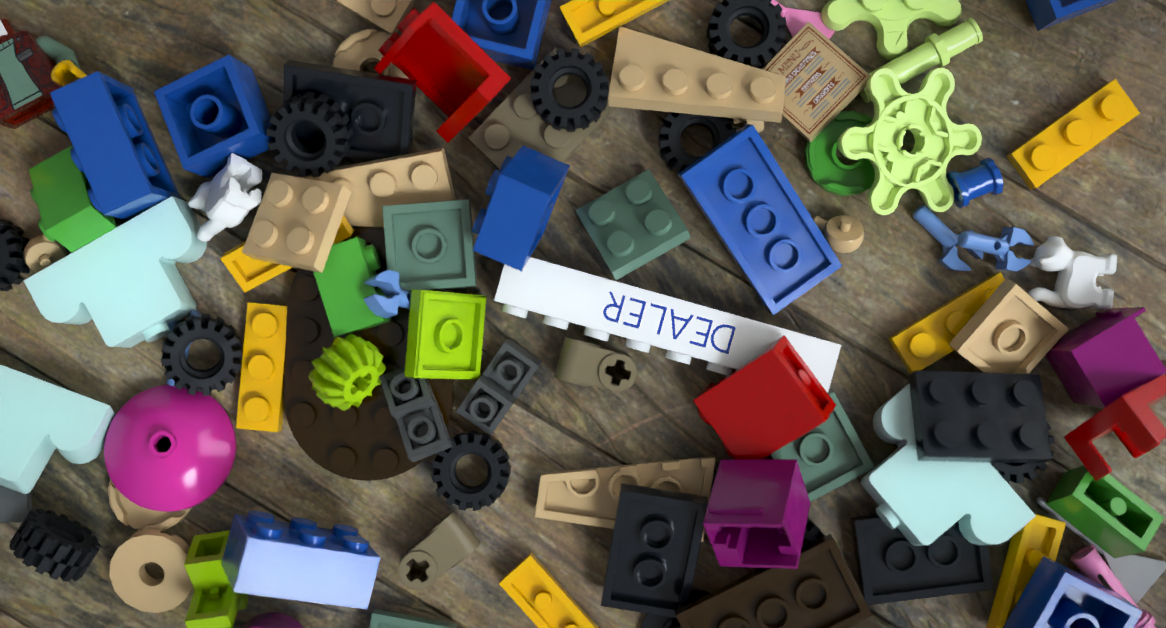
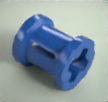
M989 157L981 160L979 166L961 173L954 170L946 174L948 182L954 190L953 202L959 208L968 206L969 200L985 194L997 195L1003 192L1004 183L1002 175L993 159Z

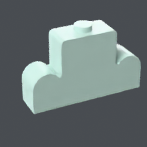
M171 196L25 279L24 283L45 319L53 323L82 325L93 319L107 346L131 348L144 340L152 342L164 337L171 331L168 327L169 323L177 322L188 316L192 310H196L197 305L175 263L197 261L203 256L207 242H202L197 238L201 225L192 208L188 206V202Z
M0 364V485L23 494L31 492L56 448L71 463L83 464L97 458L104 448L108 428L116 415L111 406Z
M910 383L875 412L873 418L875 433L884 442L897 444L898 448L861 479V485L879 505L875 510L882 521L892 530L897 527L912 545H930L957 521L963 537L970 543L976 545L1001 544L1010 539L1036 517L990 462L918 461Z

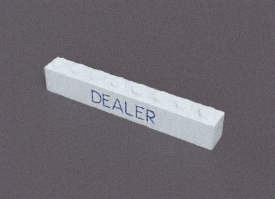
M532 257L529 258L522 272L504 264L494 301L504 303L502 312L526 318L529 310L545 315L543 319L544 324L567 330L569 322L585 326L583 335L608 341L610 334L626 338L625 347L649 353L651 345L667 349L665 358L689 365L692 357L708 361L707 370L727 376L732 373L733 368H740L763 353L771 343L785 335L827 393L841 345Z

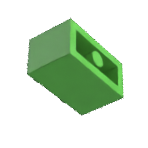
M72 145L29 169L33 185L30 193L38 205L41 216L38 220V225L47 239L52 242L58 241L70 252H74L117 228L114 217L103 215L92 204L88 195V189L91 186L85 172L77 168L71 157L70 149L73 148Z
M359 237L332 245L323 273L313 271L334 337H344L351 333L353 334L392 321L391 317L383 318L376 316L364 301V298L374 294L384 296L385 298H388V296L378 286H370L364 283L367 279L377 274L376 270L381 269V263L374 245H367L366 240Z
M1084 465L1066 471L1045 503L1114 559L1144 552L1164 519L1161 514L1110 474L1095 481Z

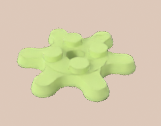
M831 0L824 5L821 11V19L823 24L833 31H841L855 21L869 22L877 33V52L884 59L893 60L905 54L908 50L907 29L914 20L926 18L937 26L950 27L960 19L962 9L959 0Z
M881 68L874 71L866 82L867 93L874 104L873 120L864 128L851 127L845 130L838 139V149L848 159L858 160L866 158L871 162L875 171L873 185L867 194V204L876 214L889 215L894 212L902 194L912 188L919 192L923 203L934 212H944L953 204L954 190L946 177L947 164L956 155L969 156L976 153L981 146L982 137L980 130L974 124L956 125L948 118L946 104L955 87V79L948 69L935 68L924 77L918 92L914 94L907 93L902 89L897 75L890 69ZM905 130L911 131L915 138V144L910 153L900 148L903 146Z

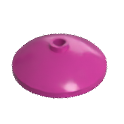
M168 384L160 385L135 395L120 408L111 421L106 434L104 459L109 477L122 495L131 502L146 509L173 512L192 508L210 498L220 489L229 476L235 461L236 434L226 410L210 395L203 396V392L196 391L195 395L187 394L188 389L184 387L179 390L175 386ZM168 437L171 441V447L168 451L160 453L157 444L160 439Z

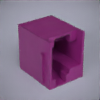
M1144 307L1111 308L1106 311H1097L1094 318L1062 336L1045 355L1074 403L1105 408L1121 396L1166 373V360L1159 359L1135 317L1146 312Z
M797 459L720 460L703 521L704 528L720 566L798 568L811 503Z

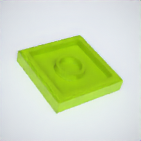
M411 289L404 377L478 380L481 370L486 296Z

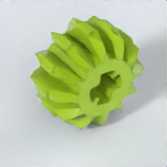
M351 333L344 339L336 337L329 348L322 347L323 354L320 358L312 361L315 369L308 376L313 383L312 389L317 392L316 395L325 404L329 403L332 407H338L343 411L349 409L351 405L359 407L363 398L367 395L372 396L374 387L382 383L379 376L386 369L382 362L383 355L378 352V348L371 342H366L361 337Z

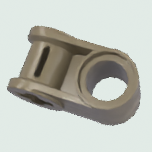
M564 337L554 378L577 385L594 386L613 392H622L628 390L634 384L638 368L635 361L624 353L604 349L600 345ZM618 360H622L625 362L624 369L631 371L630 378H622L620 384H615L612 382L613 375L607 373V367L615 366Z
M452 511L434 525L424 535L425 537L405 554L398 568L399 578L410 589H425L446 571L455 567L469 556L481 542L459 516ZM414 560L417 563L423 560L427 561L429 565L426 571L423 572L421 570L415 574L411 569L415 563Z

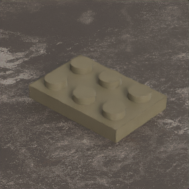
M556 47L549 53L551 57L557 54L556 50L558 49ZM533 70L468 139L499 170L506 156L508 155L513 158L522 145L564 163L616 107L608 106L607 99V106L605 111H602L601 117L597 122L593 121L590 123L589 127L584 130L578 128L575 129V132H568L567 129H561V131L553 129L551 124H546L541 119V116L534 108L530 94L531 78L535 75ZM565 75L559 78L553 87L555 100L566 107L580 104L587 93L585 83L575 75Z

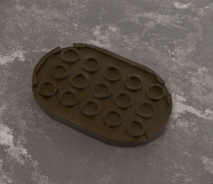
M383 228L353 229L352 235L341 241L344 242L359 237L366 240L367 245L373 244L381 263V269L376 270V273L379 274L387 270ZM299 268L288 296L284 374V407L293 436L299 446L314 462L324 469L345 478L362 481L382 480L410 470L425 458L416 462L408 459L397 421L390 413L382 384L375 386L372 390V396L367 395L363 398L359 407L351 405L345 411L338 407H332L329 403L325 404L316 395L317 392L312 389L313 383L308 378L310 372L315 369L312 361L320 358L323 354L322 347L329 348L332 346L336 337L333 335L313 271ZM452 288V289H440V290H429V291H440V292H451V293H455L454 288ZM398 307V315L392 316V321L353 333L366 342H371L378 348V352L383 355L382 362L386 369L380 376L405 367L409 309ZM428 378L446 428H448L453 412L455 379Z

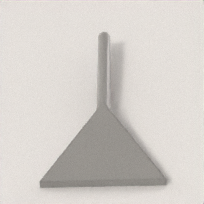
M1038 497L1036 499L1038 505L1056 519L1066 522V527L1089 545L1096 547L1136 604L1166 570V561L1132 554L1114 559L1046 505L1047 500L1045 498Z

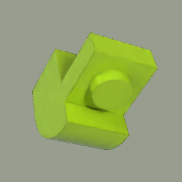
M230 530L194 535L184 563V567L194 587L193 597L184 621L187 628H233L237 611L247 608L249 594L233 591L221 565Z

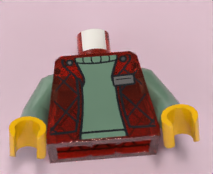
M0 19V125L16 129L55 108L50 92L87 75L80 69L77 55L69 47L50 36L39 37L27 30L15 33L9 20Z

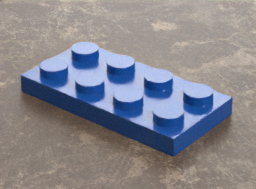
M747 124L677 174L767 311L772 315L842 267L839 259L753 124Z

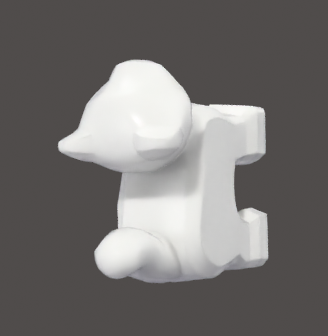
M232 153L228 157L226 166L211 181L200 185L196 194L188 202L190 208L206 212L209 218L198 230L197 238L200 241H210L214 235L220 233L226 227L232 228L243 221L250 210L261 203L262 191L258 188L250 191L253 186L262 182V170Z
M1059 236L1048 237L1045 243L1036 248L1034 257L1030 259L1031 263L1029 265L1044 271H1058L1054 291L1042 287L1030 290L1028 294L1033 299L1058 308H1112L1114 291L1112 289L1101 290V287H1097L1096 277L1115 273L1117 255L1102 254L1095 256L1083 251H1072L1066 245L1063 238Z

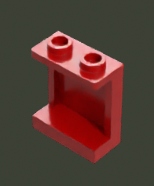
M433 2L421 14L414 8L400 22L397 29L402 33L401 36L395 32L379 48L378 51L383 57L374 67V70L381 74L391 64H394L409 79L417 80L416 86L449 117L436 130L449 143L498 94L511 78Z
M785 335L771 343L763 353L715 384L711 383L706 386L693 400L698 407L700 417L705 423L713 427L723 441L728 455L736 460L763 459L826 422L836 407L835 402Z

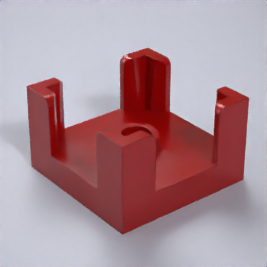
M1166 373L1121 396L1064 436V439L1095 481L1110 474L1112 469L1093 445V441L1113 431L1131 456L1138 458L1157 447L1160 441L1166 438V428L1150 409L1151 406L1166 397Z

